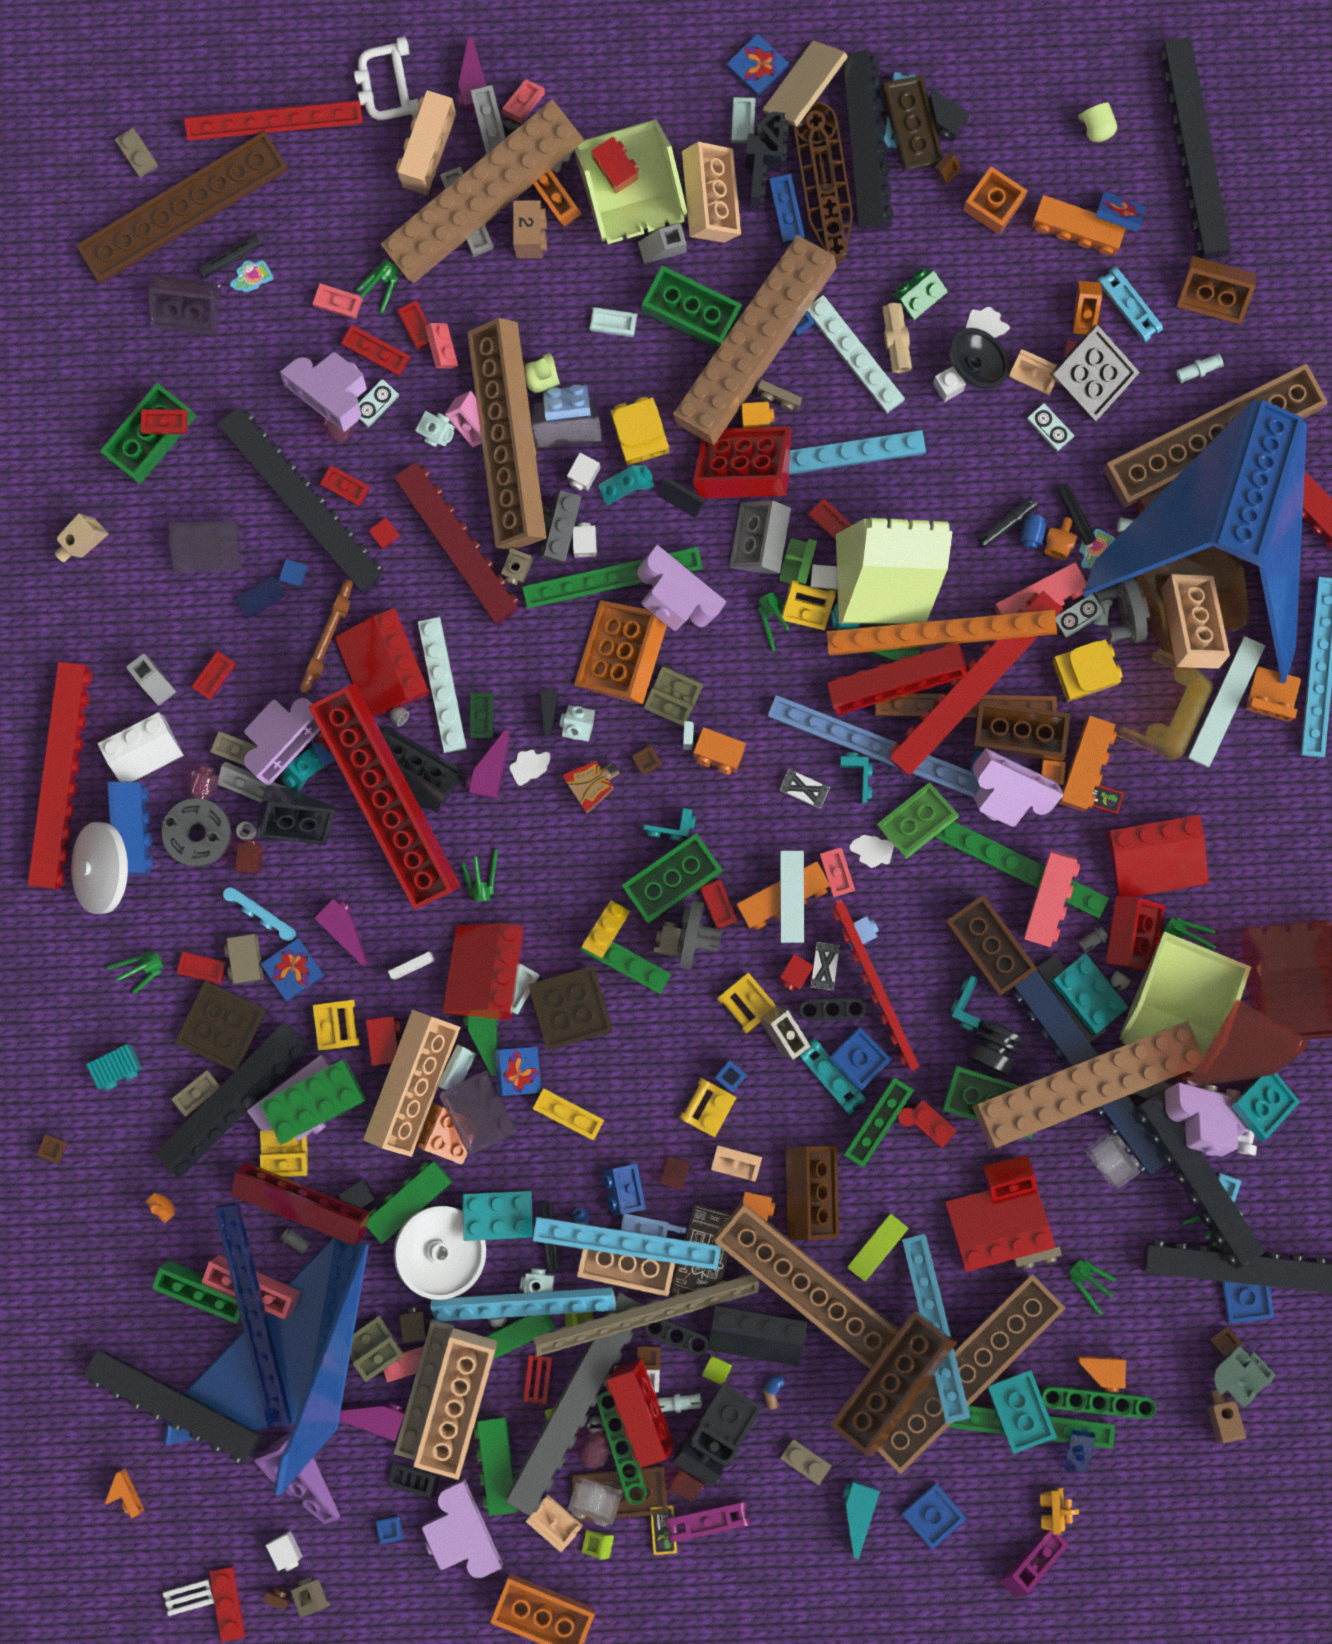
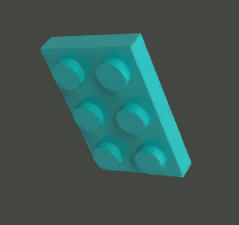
M1086 953L1051 980V983L1092 1035H1096L1128 1008Z
M1270 1066L1258 1076L1231 1106L1258 1140L1262 1142L1274 1132L1300 1101Z
M531 1191L462 1194L463 1241L532 1238Z
M1031 1370L987 1387L1012 1454L1057 1438Z

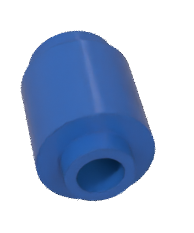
M1029 514L1027 519L1024 520L1020 542L1024 543L1023 546L1025 548L1036 549L1037 546H1042L1046 529L1045 518Z

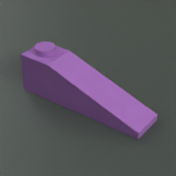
M290 1434L282 1436L254 1459V1462L274 1483L279 1456L285 1449ZM312 1458L287 1487L285 1492L290 1496L295 1495L303 1501L304 1508L322 1523L327 1524L338 1520L340 1515L314 1458Z

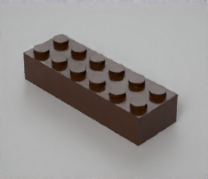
M914 1311L830 1426L866 1456H874L957 1342L922 1314Z

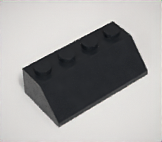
M387 726L383 730L382 735L416 801L433 812L438 813L449 799L464 771Z
M716 1304L708 1350L799 1366L807 1321L806 1319Z

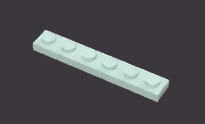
M823 295L813 302L807 311L815 320V324L884 412L887 414L901 404L905 398Z
M437 617L418 621L444 753L467 749L441 618Z

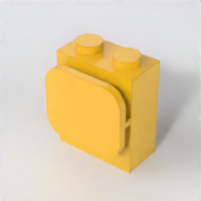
M642 397L635 400L633 404H619L614 407V410L610 411L627 466L669 453L663 425L653 398Z
M1106 639L1078 647L1073 651L1055 656L1052 659L1067 702L1116 686L1121 682L1120 678L1123 677L1119 665H1115L1113 660L1115 656L1114 649L1111 644L1107 643Z

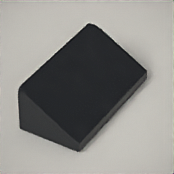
M668 477L664 479L659 491V497L696 518L704 506V498Z

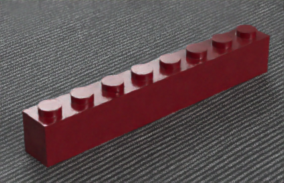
M417 462L413 463L394 476L396 482L491 619L498 626L519 611L516 606L519 601L512 592L507 593L504 588L507 584L501 575L495 576L491 570L494 567L487 556L482 557L479 553L480 545L474 537L470 540L466 534L469 530L464 522L456 520L453 515L456 511L450 502L445 503L440 496L443 495V492L436 483L434 485L431 484L428 479L431 475L425 466L419 467Z

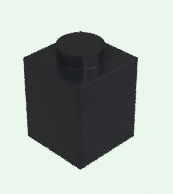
M365 1179L339 1195L341 1201L360 1209L377 1199Z

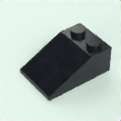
M266 785L257 818L259 838L326 845L336 809L334 806L290 788Z

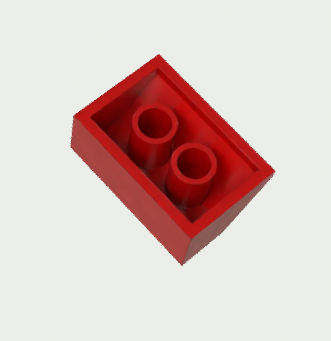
M1116 896L1106 964L1146 971L1160 941L1165 905L1141 898Z

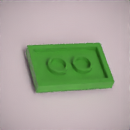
M929 782L880 821L877 826L904 858L907 859L959 818V815Z

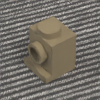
M510 548L508 558L501 573L502 577L505 578L504 581L514 586H517L518 583L523 585L533 562L532 556ZM512 565H520L519 570H512Z
M664 922L663 930H658L656 943L660 945L659 948L654 947V953L676 957L681 929L677 928L678 924Z
M305 1579L298 1582V1588L291 1590L300 1618L331 1606L330 1602L326 1601L319 1580Z

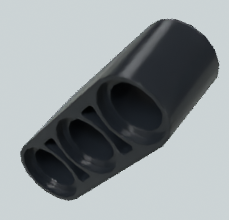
M857 998L807 1000L799 1007V1015L806 1021L855 1020L861 1018L866 1012L865 1003ZM855 1002L861 1006L859 1015H852L849 1012L851 1003ZM834 1003L837 1005L839 1010L836 1016L827 1014L826 1007L828 1004ZM806 1004H812L815 1007L816 1013L813 1017H807L803 1013V1008Z
M671 1320L659 1321L662 1329L656 1333L650 1331L649 1324L645 1325V1332L651 1338L693 1355L700 1356L708 1350V1338L703 1333ZM675 1329L682 1331L683 1338L680 1341L672 1340L670 1337L671 1331ZM695 1338H701L705 1342V1346L701 1350H695L692 1347L691 1343Z

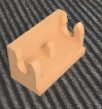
M1021 349L1009 377L1049 395L1056 382L1050 373L1057 365Z
M717 1145L711 1170L756 1181L762 1157Z
M549 1495L543 1499L538 1511H533L526 1520L531 1527L560 1552L577 1535L576 1533L583 1526Z

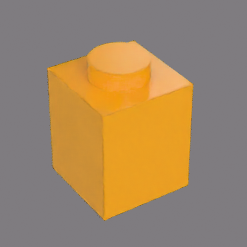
M769 402L742 404L743 428L770 427V422H774V409H769Z

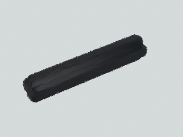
M1064 483L1057 488V492L1084 544L1090 545L1094 543L1096 537L1069 484Z
M541 1203L542 1218L555 1220L553 1203ZM545 1243L548 1271L559 1270L558 1245Z

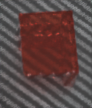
M668 1157L661 1184L683 1190L690 1162Z
M680 1468L669 1486V1491L676 1496L679 1494L688 1501L693 1502L699 1491L705 1486V1483Z

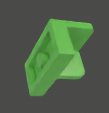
M793 538L790 539L779 578L780 582L790 584L791 580L799 581V584L806 585L817 541L808 539V542Z

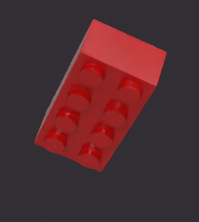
M643 1359L618 1366L607 1379L606 1386L610 1396L614 1397L616 1414L619 1418H622L624 1423L623 1431L625 1437L628 1440L630 1439L634 1460L639 1462L640 1468L666 1460L675 1447V1442L659 1405Z

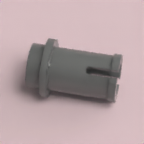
M1101 926L1098 929L1095 927V931L1078 941L1085 953L1101 942L1106 943L1105 940L1108 936Z
M289 1228L286 1229L280 1238L283 1241V1245L288 1244L302 1255L311 1244L310 1241L296 1234L294 1229L290 1230Z

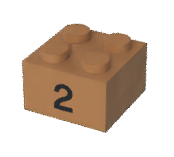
M513 201V245L516 258H543V251H547L546 231L543 230L547 229L545 208H541L540 201Z

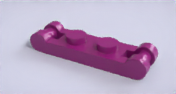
M737 1501L727 1505L664 1518L665 1526H668L669 1530L667 1535L668 1542L682 1541L750 1525L749 1517H746L745 1513L747 1508L746 1501ZM736 1511L737 1519L731 1520L730 1513ZM684 1523L685 1531L678 1532L677 1524Z

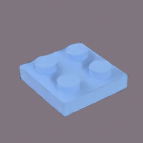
M573 385L560 389L554 387L543 391L546 421L591 415L587 385Z

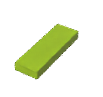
M890 1213L849 1263L847 1268L866 1282L909 1228Z

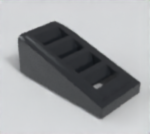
M558 689L540 692L543 729L546 739L551 738L559 698Z
M393 1462L387 1485L431 1498L436 1495L441 1475L414 1466ZM400 1470H402L403 1475L401 1482H397ZM409 1473H412L410 1484H407ZM418 1475L421 1476L419 1487L416 1486ZM427 1479H429L428 1486H427V1489H426L425 1487H426Z

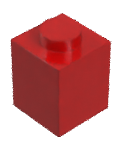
M794 954L779 978L783 980L781 985L791 991H794L795 988L800 990L814 966Z

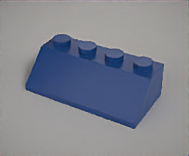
M108 782L110 824L119 832L126 849L127 876L149 875L150 869L153 868L152 855H149V846L152 845V838L147 830V824H150V812L146 810V801H149L148 788H145V785L140 782Z

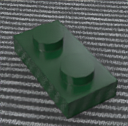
M470 693L471 739H493V693Z

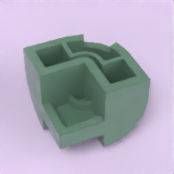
M1239 1346L1217 1368L1214 1380L1216 1388L1221 1395L1228 1390L1233 1400L1245 1408L1261 1390L1271 1383L1276 1375L1254 1352L1249 1354Z

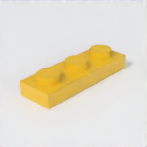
M610 900L586 938L582 948L603 958L627 919L630 910Z
M544 1088L533 1107L534 1110L593 1141L604 1122L600 1117Z

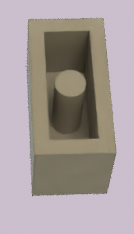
M251 934L227 938L224 950L226 958H230L231 966L228 967V976L230 980H233V984L264 980L258 935Z
M775 1006L759 1019L781 1055L794 1060L811 1047L789 1010Z

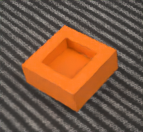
M1043 760L1041 775L1063 786L1066 762Z

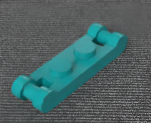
M813 1037L809 1041L811 1047L799 1056L843 1109L851 1115L856 1106L864 1104L867 1100L828 1060L830 1056ZM816 1051L820 1056L813 1061L809 1056ZM850 1091L854 1097L847 1102L843 1096Z

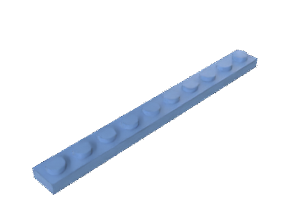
M775 696L768 714L769 718L896 767L888 760L891 756L888 751L897 742L780 696ZM930 755L912 773L972 798L981 788L974 773H971V771Z

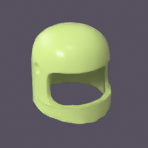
M1109 103L1096 105L1078 115L1080 122H1085L1087 137L1093 142L1105 141L1111 138L1117 131V123Z
M546 353L540 360L528 362L524 365L526 386L530 391L540 393L560 385L551 353Z

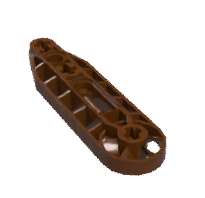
M815 101L797 127L793 125L808 224L820 248L833 254L837 265L842 263L847 256L853 211L836 114L829 105L821 101ZM828 112L830 116L825 119L824 114ZM812 122H817L818 126H813L814 124ZM825 125L834 128L833 132H826L824 130ZM836 133L837 139L832 140ZM838 146L841 161H832L831 147ZM800 151L809 152L810 165L802 167ZM825 155L827 158L830 183H828V179L826 176L825 161H823L822 156ZM815 157H819L820 161L818 165L821 174V185H819ZM842 167L844 182H836L834 168ZM803 172H812L814 186L806 188ZM845 188L848 203H839L838 189ZM815 193L817 207L809 209L807 194ZM827 206H830V209L832 210V216L830 218L828 209L826 208ZM849 209V225H843L842 210ZM819 214L821 228L816 230L810 215ZM829 227H835L837 228L838 232L835 234H831L827 231V229ZM848 231L847 242L845 240L844 232ZM834 243H836L839 254H835V251H833Z

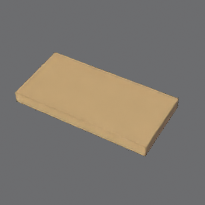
M812 41L763 108L764 113L768 115L771 112L785 113V121H789V124L797 127L847 59V54L839 49Z

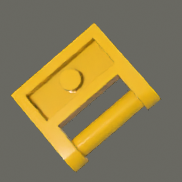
M791 580L782 617L788 622L825 630L836 591L831 589L825 591L799 584V581ZM797 593L824 599L825 603L820 605L796 599L795 597Z
M749 973L717 998L721 1004L724 1003L743 1026L742 1030L746 1034L761 1022L759 1019L776 1006ZM736 993L755 1018L750 1021L730 996Z
M355 1000L313 1005L318 1051L360 1045L359 1038L356 1035L353 1011ZM344 1008L348 1040H341L338 1009Z
M700 1078L695 1094L685 1112H682L679 1118L715 1138L737 1097ZM708 1089L713 1094L699 1120H696L692 1116Z

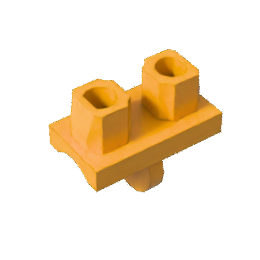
M1055 1488L1052 1491L1040 1494L1041 1506L1052 1507L1053 1514L1042 1515L1041 1528L1053 1530V1534H1061L1062 1531H1065V1517L1066 1523H1073L1072 1515L1079 1514V1508L1072 1507V1499H1065L1064 1507L1063 1488Z

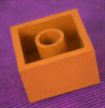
M990 166L965 202L963 211L1000 235L1024 201L1028 190Z
M703 727L693 753L694 759L701 766L709 768L710 765L718 767L717 771L730 775L732 772L736 774L745 751L746 743Z

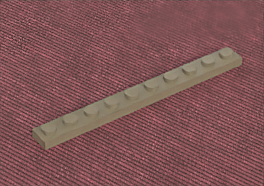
M745 1274L735 1280L721 1281L707 1288L700 1287L687 1294L679 1293L666 1300H655L648 1305L634 1306L621 1313H610L596 1320L589 1319L576 1326L569 1325L555 1332H544L533 1338L536 1355L541 1356L758 1293L759 1280L755 1274Z

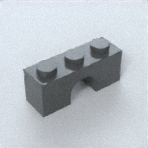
M562 490L554 493L549 512L551 522L546 533V539L542 540L538 558L555 563L565 562L582 496Z

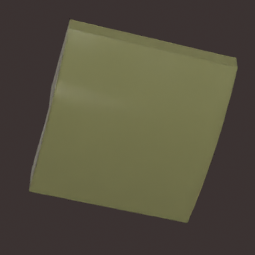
M663 665L644 709L684 726L685 721H688L704 683Z
M378 1316L353 1334L350 1357L353 1360V1365L365 1382L404 1356L400 1346L381 1316Z

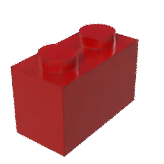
M611 137L591 150V157L617 194L638 180L637 171H639V168L633 159L629 160L626 156L627 150L621 141L617 142L614 137Z
M394 1016L366 1020L372 1066L392 1064L399 1046L398 1035L402 1034L400 1021H396Z
M1028 1155L983 1166L985 1182L992 1201L1037 1190L1035 1173Z

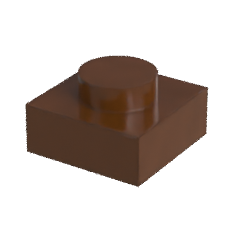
M949 152L935 166L940 180L948 184L962 170L957 156Z
M652 745L632 756L642 776L663 766Z
M45 1134L36 1156L60 1164L68 1142Z
M1228 1326L1209 1341L1223 1359L1237 1347H1243V1343Z
M638 1344L637 1360L643 1359L647 1370H661V1345Z
M270 1588L263 1602L285 1610L289 1605L291 1596H288L287 1592L281 1588Z

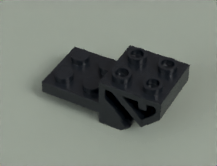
M771 112L759 122L757 137L753 133L747 135L745 169H753L750 212L759 213V206L764 205L767 171H780L781 164L786 162L789 121H785V113Z
M722 1382L698 1422L694 1421L671 1462L712 1487L722 1476L724 1467H729L740 1450L739 1446L763 1407Z

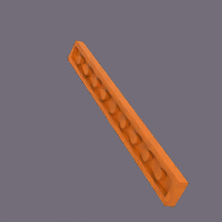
M1055 610L827 631L828 654L830 656L1057 634Z

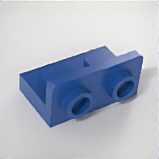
M637 1164L604 1170L603 1184L608 1192L607 1204L612 1215H622L646 1209Z

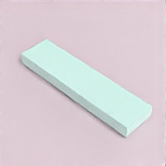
M780 851L781 943H804V851Z

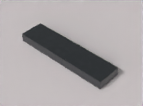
M1056 955L1036 967L1089 1043L1108 1031L1104 1027L1096 1035H1092L1051 983L1052 979L1065 970Z

